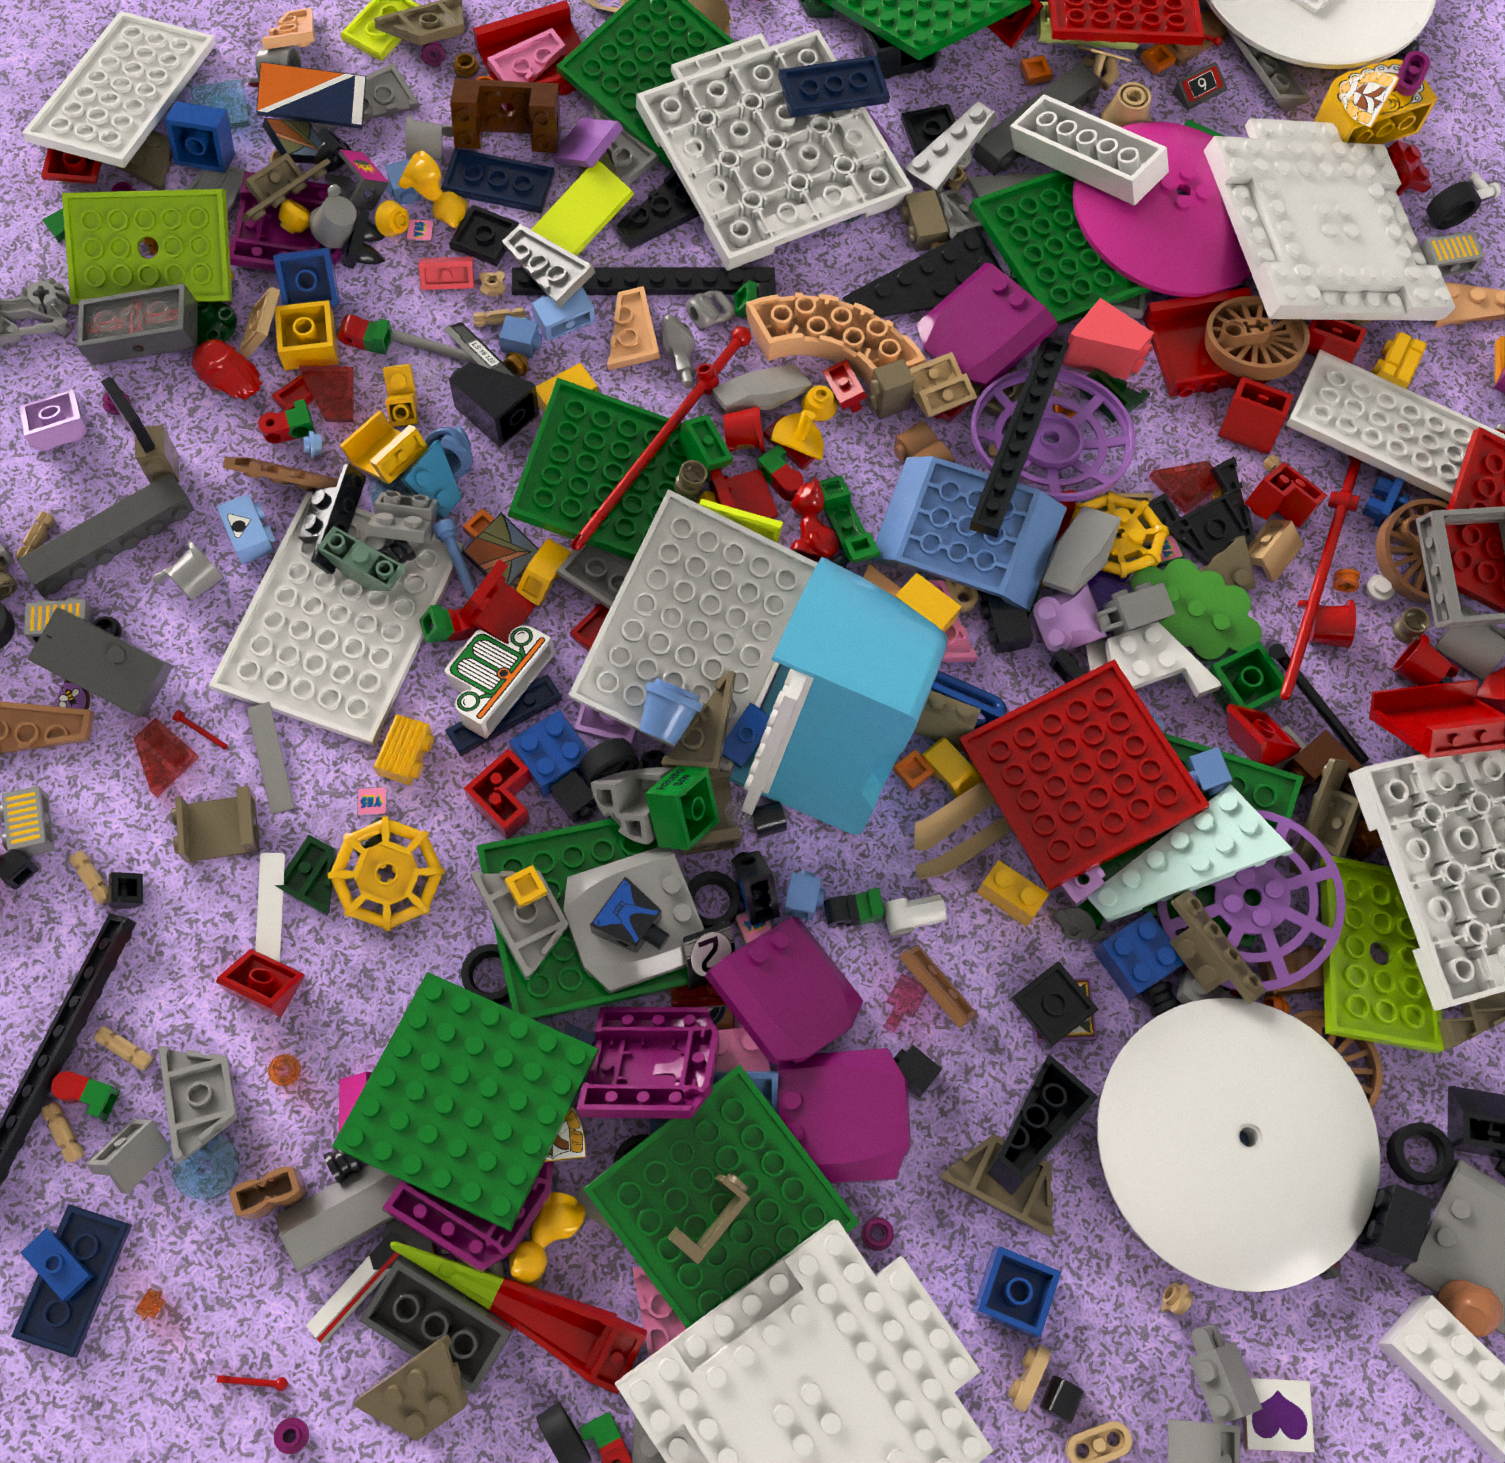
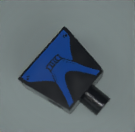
M760 851L737 854L731 860L734 881L740 891L741 902L751 926L780 917L773 874ZM755 889L762 892V896L756 900L754 899L756 896L753 892Z
M626 877L622 879L590 924L591 933L635 953L640 950L645 941L661 950L670 937L669 933L657 926L662 918L661 909Z

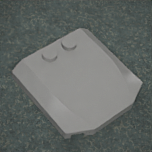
M657 847L567 877L563 914L569 923L568 930L583 970L590 977L593 976L608 994L687 967L682 938L702 931L704 927L675 853L671 848ZM624 877L635 884L661 909L662 918L657 926L670 934L668 941L661 950L645 941L640 950L635 953L591 933V922Z
M1459 1159L1455 1161L1442 1186L1445 1191L1426 1227L1417 1262L1403 1265L1400 1271L1437 1295L1442 1287L1452 1280H1465L1493 1290V1293L1499 1297L1503 1305V1320L1495 1331L1505 1335V1186Z

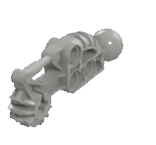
M40 276L38 282L34 283L29 280L30 287H23L19 298H0V347L8 343L19 342L22 336L42 335L56 332L62 336L68 335L71 328L63 316L69 313L67 305L70 304V298L66 293L65 287L60 282L57 283L52 277L45 281ZM33 318L46 323L18 328L11 321Z

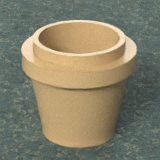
M1137 82L1123 84L1112 101L1104 107L1100 119L1119 127L1140 122H1151L1150 91L1147 87Z

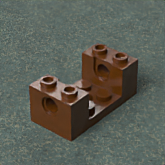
M455 78L450 100L455 148L481 149L483 133L485 131L532 134V152H558L561 132L558 83ZM504 103H509L513 105L515 109L512 111H506L502 108L501 105Z
M1326 730L1298 753L1282 770L1304 777L1299 796L1318 778L1322 780V770L1330 758L1345 760L1349 762V766L1340 791L1357 797L1349 773L1363 766ZM1361 812L1359 817L1361 821L1356 825L1346 854L1362 862L1383 844L1378 830L1369 832Z

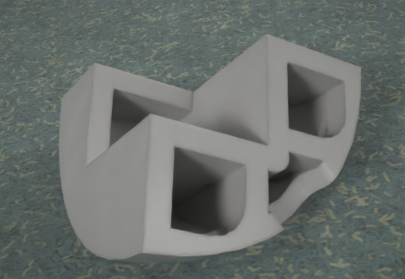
M674 768L636 769L591 782L595 801L605 817L611 816L621 827L618 831L622 835L635 842L648 845L656 836L653 831V823L645 793Z

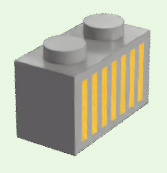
M1474 231L1467 233L1457 232L1442 237L1433 236L1426 239L1421 246L1427 264L1437 265L1442 277L1474 272L1485 257Z
M71 597L63 601L42 599L36 603H26L24 636L35 647L56 607L67 610L94 623V610L87 600Z
M40 786L2 793L0 818L5 823V833H2L4 849L6 851H18L26 857L55 851L49 795Z

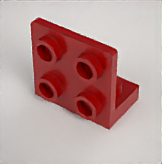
M720 468L711 471L708 486L710 491L715 493L716 503L771 519L778 517L776 506L760 469L729 478L727 475L723 476Z
M499 559L460 610L459 614L482 631L508 644L510 632L514 628L523 625L535 608V605L504 582L506 578L502 574L508 565Z

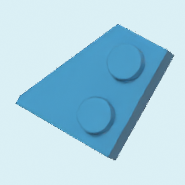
M438 440L428 447L400 479L415 495L421 494L428 496L430 499H438L437 516L440 519H444L462 499L443 447Z

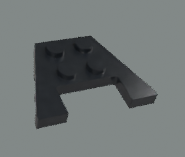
M1234 456L1210 470L1223 492L1222 496L1183 517L1178 515L1166 493L1149 501L1148 504L1161 523L1169 528V534L1205 566L1211 562L1215 555L1224 551L1233 543V539L1245 535L1247 544L1255 539L1248 506L1244 504L1241 492L1243 486L1242 482L1239 483L1237 462Z

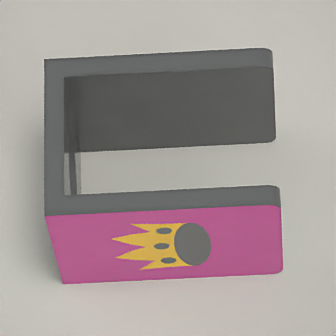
M340 149L338 154L357 175L360 182L356 185L350 177L326 174L324 179L330 186L337 184L341 188L339 196L347 198L355 208L375 209L389 184L388 180L363 152ZM368 189H374L372 195L367 198L364 193Z

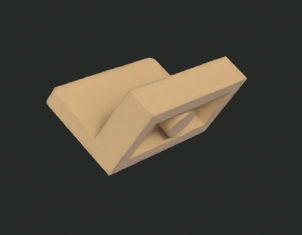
M1269 519L1255 536V539L1247 546L1251 565L1262 566L1268 580L1275 582L1302 548L1303 542L1292 520Z

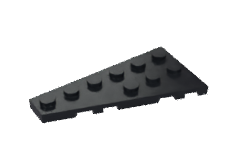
M674 170L664 179V183L657 190L654 189L648 194L646 201L632 209L616 225V230L631 250L700 216Z
M976 226L844 296L841 301L852 305L858 303L874 311V315L880 318L897 314H910L921 310L928 311L934 309L984 263H991L1002 272L1003 270Z

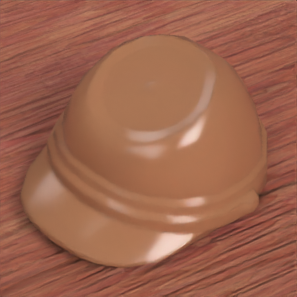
M1452 1280L1446 1283L1437 1295V1300L1475 1337H1484L1492 1334L1503 1320V1305L1499 1297L1491 1289L1465 1280Z

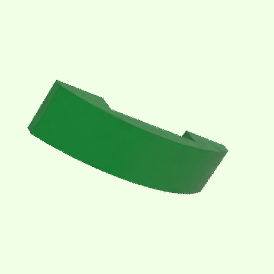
M842 475L819 481L825 497L824 512L830 528L836 533L839 546L846 557L852 563H857L880 556V551L871 533H866L851 503V493Z

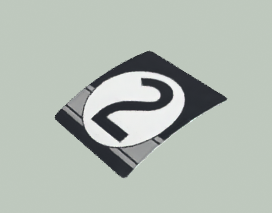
M730 921L682 938L688 967L689 990L708 984L709 981L705 977L708 970L723 958L736 951Z

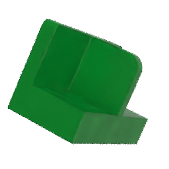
M708 414L683 422L677 441L688 460L699 461L706 467L708 474L705 482H707L712 470L731 465L733 457Z

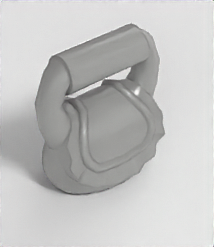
M718 290L696 294L695 297L690 298L686 303L687 312L691 320L700 328H708L715 323L729 321L735 315L734 306L725 294ZM711 297L717 301L726 314L720 313V310L712 303Z

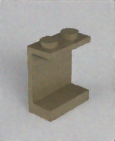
M729 771L709 772L720 822L690 850L680 849L681 856L740 847L741 835L740 829L736 824L729 785Z
M249 786L237 788V797L187 804L182 796L175 797L176 808L171 809V816L174 826H177V836L173 837V847L175 853L186 863L260 852L256 797Z
M730 1173L727 1176L717 1174L714 1179L734 1197L699 1241L695 1244L676 1226L667 1236L671 1242L697 1264L700 1263L751 1199L744 1193L748 1187Z

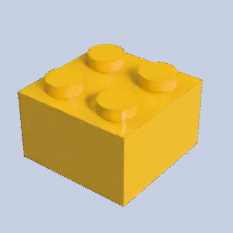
M329 300L276 306L274 312L277 352L284 371L311 368L314 365L317 367L339 365L336 323Z

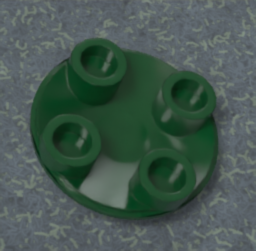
M198 302L197 347L210 339L226 342L232 336L237 326V316L234 310L222 302Z

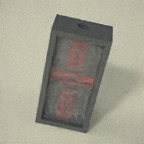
M184 283L80 300L78 307L77 348L92 365L197 348L198 302Z

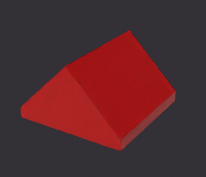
M1234 704L1227 706L1228 736L1252 761L1273 767L1296 755L1302 749L1267 712Z
M250 949L217 977L216 983L226 992L281 1018L304 979L305 974Z

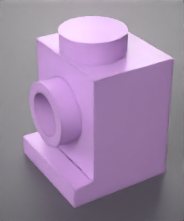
M1100 866L1081 874L1089 878V883L1086 885H1081L1077 880L1078 877L1058 886L1074 907L1079 906L1088 899L1087 897L1105 884L1102 878L1106 875Z

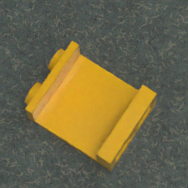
M380 410L339 445L354 467L387 484L392 483L428 449V445L416 427L409 425L400 432L392 428L384 413Z

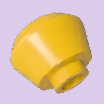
M287 199L280 206L278 217L282 221L280 226L291 234L295 232L302 233L310 227L309 218L311 212L299 203Z
M386 200L376 210L375 224L383 236L394 237L406 231L409 226V215L396 201Z
M818 385L811 388L803 396L801 408L802 411L814 412L816 415L814 421H826L836 414L838 402L828 387Z

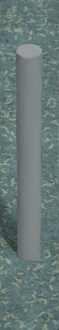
M392 330L390 339L392 341L478 364L463 349L397 330Z

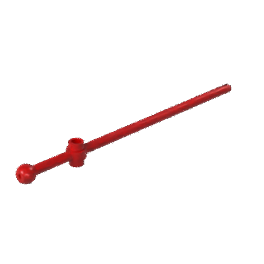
M736 327L732 331L731 342L712 365L705 363L697 367V385L571 543L573 550L579 551L582 549L703 394L712 395V389L719 384L718 374L739 348L749 345L752 338L751 332L746 327Z
M1348 455L1350 463L1342 490L1340 492L1331 491L1328 507L1335 508L1336 510L1280 693V697L1283 700H1289L1292 696L1346 513L1348 511L1356 512L1360 496L1352 495L1363 461Z

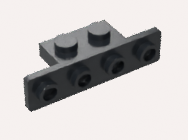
M351 463L344 464L336 487L315 489L298 537L306 544L316 543L311 562L327 574H334L336 567L317 550V547L333 526L348 534L366 481V476Z

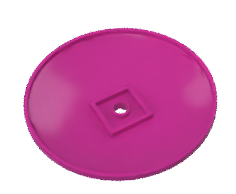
M1140 122L1121 127L1167 147L1169 172L1135 206L1076 178L1074 179L1073 206L1082 233L1092 249L1105 263L1133 283L1162 294L1180 297H1200L1230 290L1243 283L1252 275L1204 153V149L1213 136L1189 126L1169 122ZM1177 190L1185 192L1186 195H1180Z

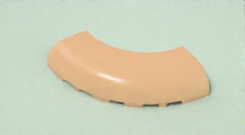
M795 292V296L778 297V294L746 302V315L751 332L767 361L795 355L815 356L836 363L846 359L853 372L868 386L872 380L875 368L901 359L905 360L908 368L926 362V358L908 335L904 336L894 328L893 322L888 319L886 321L874 315L873 310L861 304L855 303L852 305L839 301V297L819 294V297L803 296V293Z

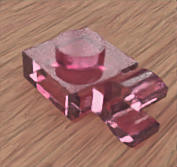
M904 974L900 975L886 1003L894 1008L884 1024V1028L894 1033L905 1013L914 1017L927 993L922 984Z

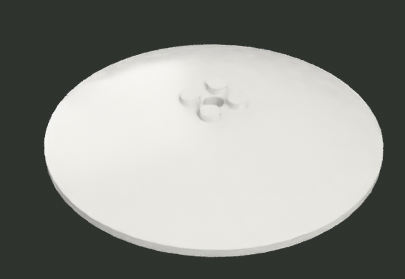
M1206 0L1221 22L1249 45L1277 59L1301 66L1321 69L1356 68L1385 60L1397 54L1413 42L1422 32L1436 4V0Z

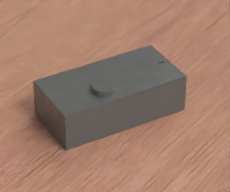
M56 607L28 658L29 661L141 717H146L174 666L59 607Z
M406 1257L395 1261L359 1320L413 1356H416L448 1334L452 1342L449 1347L452 1362H458L461 1373L460 1381L465 1386V1389L473 1394L483 1384L515 1329L473 1299Z

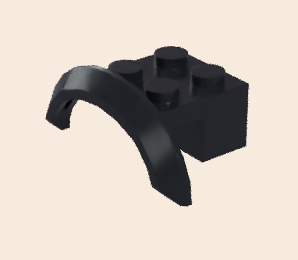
M862 26L863 54L865 57L877 55L884 79L905 73L912 74L918 70L931 73L940 60V50L921 60H917Z

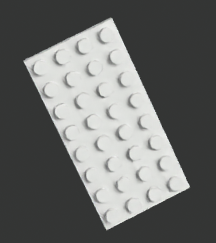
M120 11L22 132L25 142L125 168L215 47V37Z
M1321 349L1313 361L1286 423V426L1395 477L1404 479V481L1450 502L1473 430L1481 427L1505 440V434Z

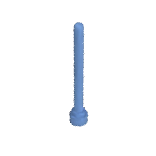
M451 518L444 519L435 523L432 529L436 539H440L441 543H445L469 599L475 592L476 586L455 540L457 537V527L454 520Z

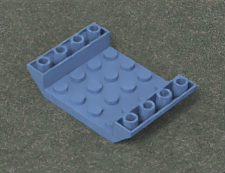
M934 456L907 457L875 542L880 551V556L869 560L895 569L900 564L1003 598V601L1011 607L1030 613L1067 507L1039 489L1018 483L997 538L969 530L972 517L989 474Z

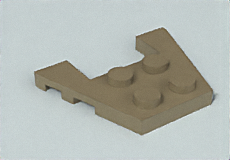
M1505 991L1463 1003L1461 1006L1465 1018L1444 1019L1438 1021L1445 1049L1456 1047L1505 1021Z

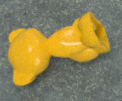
M422 150L415 152L397 186L402 189L413 187L419 194L433 202L432 214L434 218L449 224L453 228H457L469 210L467 201L453 192H442L440 187L441 169L439 165L426 152Z
M560 1192L550 1193L548 1200L532 1225L530 1240L521 1241L514 1253L509 1256V1269L515 1281L537 1287L543 1278L548 1264V1257L545 1251L546 1246L554 1241L572 1237L581 1227L586 1210L584 1205L579 1204L575 1197Z

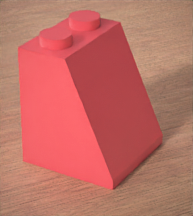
M1100 298L1070 333L1067 341L1069 346L1062 365L1089 372L1099 369L1112 377L1127 380L1133 372L1138 374L1146 362L1144 358L1153 346L1150 344L1154 332Z

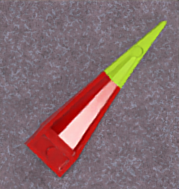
M396 1241L391 1242L390 1247L392 1250L442 1279L506 1321L586 1381L617 1395L619 1394L615 1382L630 1371L645 1341L647 1330L618 1318L616 1313L488 1271L480 1273L469 1265Z

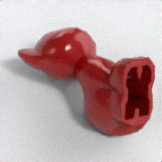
M814 477L812 482H807L798 488L791 502L794 512L802 516L800 522V539L792 543L790 550L818 563L821 557L825 559L826 557L831 558L839 550V540L836 533L821 523L817 517L823 510L825 497L819 480Z

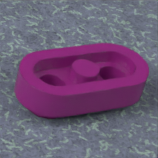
M1411 51L1405 56L1396 77H1399V80L1394 87L1399 94L1412 96L1418 92L1430 66V59L1425 53Z

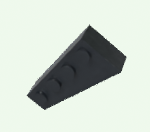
M1048 1054L1036 1073L987 1174L1009 1194L1013 1195L1087 1113L1098 1096Z

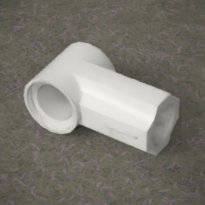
M940 894L910 901L907 898H900L883 904L890 936L906 934L914 931L917 927L945 922L947 919L945 903Z

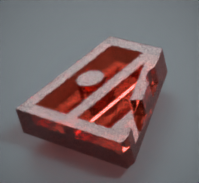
M299 365L300 374L325 422L354 423V368L348 366Z
M1208 461L1154 470L1149 476L1184 513L1195 507L1219 486L1210 472L1213 466Z
M154 718L133 738L150 791L156 798L199 758L190 747L157 718Z

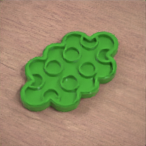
M1183 558L1169 562L1164 570L1149 566L1133 574L1130 581L1131 593L1135 592L1134 587L1149 581L1152 586L1164 583L1176 614L1159 623L1183 646H1186V648L1191 647L1194 654L1200 659L1213 661L1222 657L1228 649L1237 653L1261 641L1262 630L1260 625L1248 616L1251 607V599L1248 593L1243 588L1235 585L1226 586L1224 579L1219 573L1211 570L1199 572L1197 566L1192 561Z

